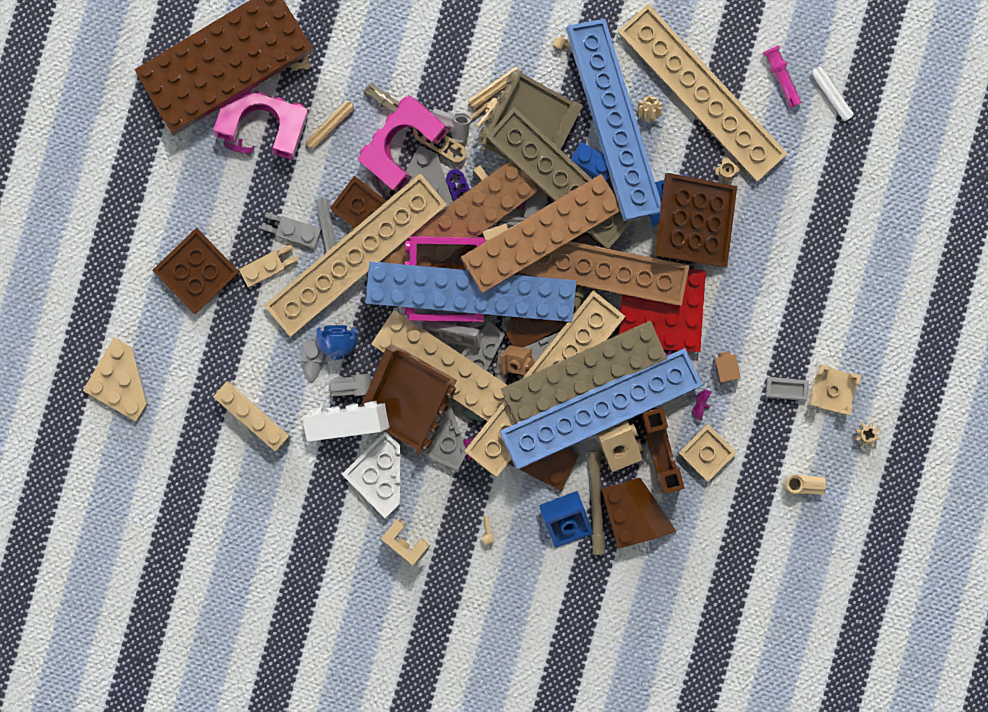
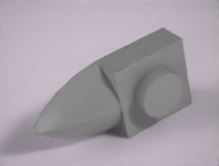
M303 341V370L308 381L312 383L321 371L323 352L319 349L317 342Z

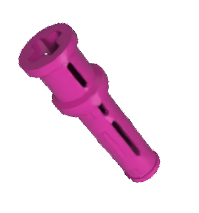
M778 45L762 54L767 57L771 66L770 71L775 73L789 107L792 108L802 103L789 76L786 69L787 61L783 60L779 51L780 46Z

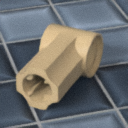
M788 475L782 483L784 490L788 493L824 495L826 490L825 477ZM792 478H795L798 482V486L794 490L789 486Z

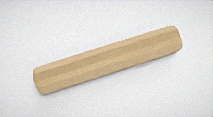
M514 67L470 98L468 101L470 106L476 109L505 89L508 84L506 80L509 74L519 70V68Z
M348 100L345 101L306 140V144L311 149H315L354 110V106Z

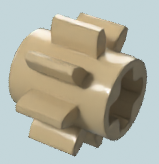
M645 97L643 102H638L637 115H641V119L646 122H654L656 117H661L662 103H658L659 100L655 97Z
M862 422V428L854 430L858 432V437L855 440H861V446L865 447L867 442L874 446L873 441L875 439L880 440V437L877 436L880 428L874 429L873 422H870L868 427ZM869 430V433L872 434L871 438H866L863 432Z

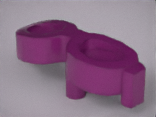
M243 139L238 140L237 146L228 143L227 140L224 141L226 148L243 154H251L255 146H252V148L241 147Z
M704 390L698 393L696 397L698 403L694 405L692 410L695 419L703 421L704 408H710V405L705 403L712 393L711 391Z

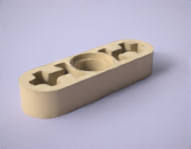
M413 128L415 139L454 163H461L465 160L466 149L463 145L445 135L443 138L446 141V145L438 149L434 146V142L430 141V144L426 142L429 140L426 136L418 137L419 132L416 128ZM450 142L453 144L451 146L452 149L456 151L458 148L461 149L462 157L453 158L454 154L449 150L448 154L444 153L448 149Z

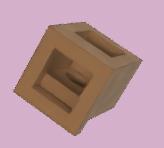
M509 345L500 355L501 369L504 374L512 372L525 375L534 364L531 349Z

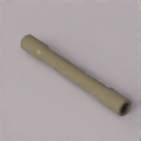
M600 451L588 452V469L590 472L593 527L592 548L593 555L605 554V541L602 521Z

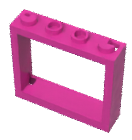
M409 236V241H406L405 253H409V262L405 261V264L416 265L417 244L475 245V248L485 243V238ZM404 307V315H408V320L484 321V314L415 313V308Z

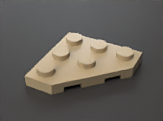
M114 337L83 391L137 422L147 406V400L143 391L139 369L137 368L134 350L131 346Z

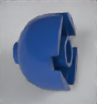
M346 325L324 326V330H320V327L317 328V345L324 354L331 356V359H343V356L353 352L356 347L358 330L352 327V331L347 330Z

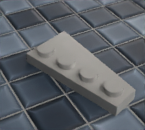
M489 321L480 331V347L473 348L467 346L462 355L487 371L505 334Z

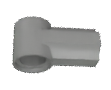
M434 108L432 113L451 128L448 132H450L452 138L456 140L468 138L471 123L469 115L465 113L453 115Z
M370 374L330 379L332 396L366 395L371 384Z

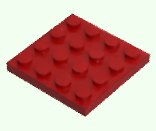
M688 270L682 306L621 295L620 312L625 317L619 324V334L647 321H651L663 350L680 351L685 348L686 352L700 353L706 270Z

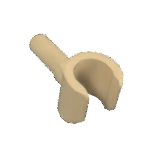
M557 37L552 43V46L560 51L564 46L571 48L570 42L563 37Z
M483 516L487 534L481 537L484 544L488 546L494 543L495 538L490 529L489 517Z

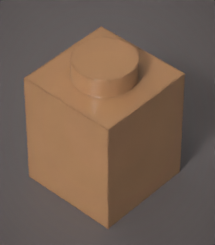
M730 351L718 353V358H714L718 382L741 378L736 354L730 355Z

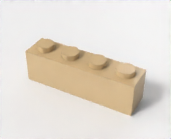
M227 381L213 396L274 451H278L290 438L291 435L231 382Z

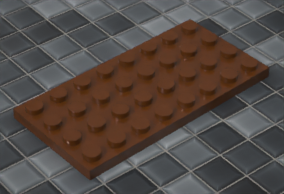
M249 0L134 70L170 133L174 136L314 52V49L284 0Z

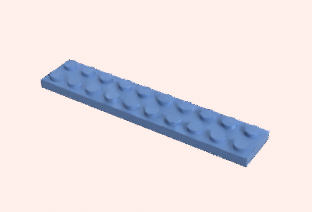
M606 19L568 25L566 32L623 221L660 214L661 200Z
M369 261L365 303L572 322L576 280L514 274L486 292L481 293L468 270Z
M684 348L666 356L667 359L637 373L617 378L501 430L499 434L516 470L702 387L703 384L686 349Z

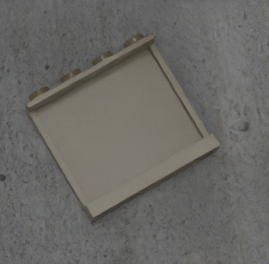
M515 70L509 74L505 90L499 93L497 97L498 104L495 109L490 111L486 127L480 130L477 144L509 161L486 137L504 116L515 107L561 150L583 105L571 101L523 74V71Z

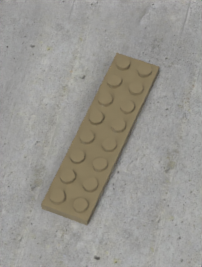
M515 107L504 116L486 137L490 143L554 202L592 180ZM620 211L588 230L587 233L604 248L609 249L633 220L623 221Z
M647 321L500 389L517 424L617 378L637 373L667 359L651 321Z

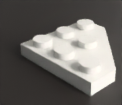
M384 432L342 473L384 518L400 504L401 445L387 432Z

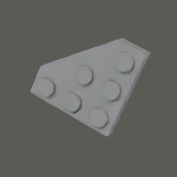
M419 145L406 170L412 177L405 186L422 173L448 206L453 201L438 154Z
M448 399L446 404L448 409L439 419L438 423H440V426L431 437L432 444L429 450L422 454L458 471L466 456L464 452L466 448ZM404 442L402 443V444H404V445H406V446H408V447H410V448L416 450L415 448L411 447L410 445H408V444H406V443H404Z

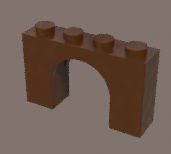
M657 408L641 413L640 416L661 493L667 494L685 489L680 468H677L667 434L668 424L664 409Z

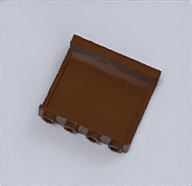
M392 345L385 349L361 407L365 406L364 403L376 401L377 404L385 403L389 428L384 431L415 448V455H419L429 450L432 444L431 437L440 426V423H438L439 419L448 409V405H446L448 399L456 391L454 386L457 380L398 346Z

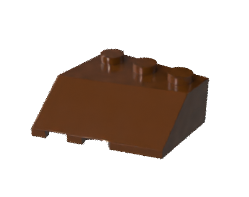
M640 477L601 488L618 549L676 532Z

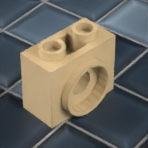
M625 421L597 434L612 472L643 460L640 454L643 448L639 439L635 440V436H638L634 424L629 425L628 421Z

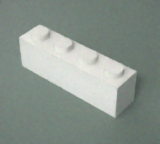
M376 401L364 403L365 406L358 407V404L347 405L346 409H340L339 406L328 408L325 412H322L321 409L311 410L309 415L302 417L307 442L382 432L389 428L385 403L377 404Z

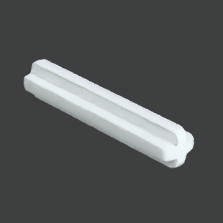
M821 67L814 69L811 72L812 76L844 121L850 119L853 116V112Z

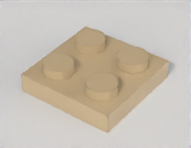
M706 424L678 453L708 482L737 452L709 424Z

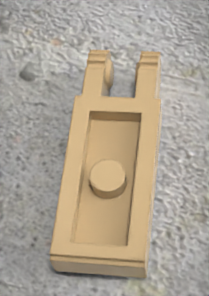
M288 245L278 251H273L240 268L239 271L248 288L297 262V256L290 257L283 263L279 256L290 252L293 249L292 246Z

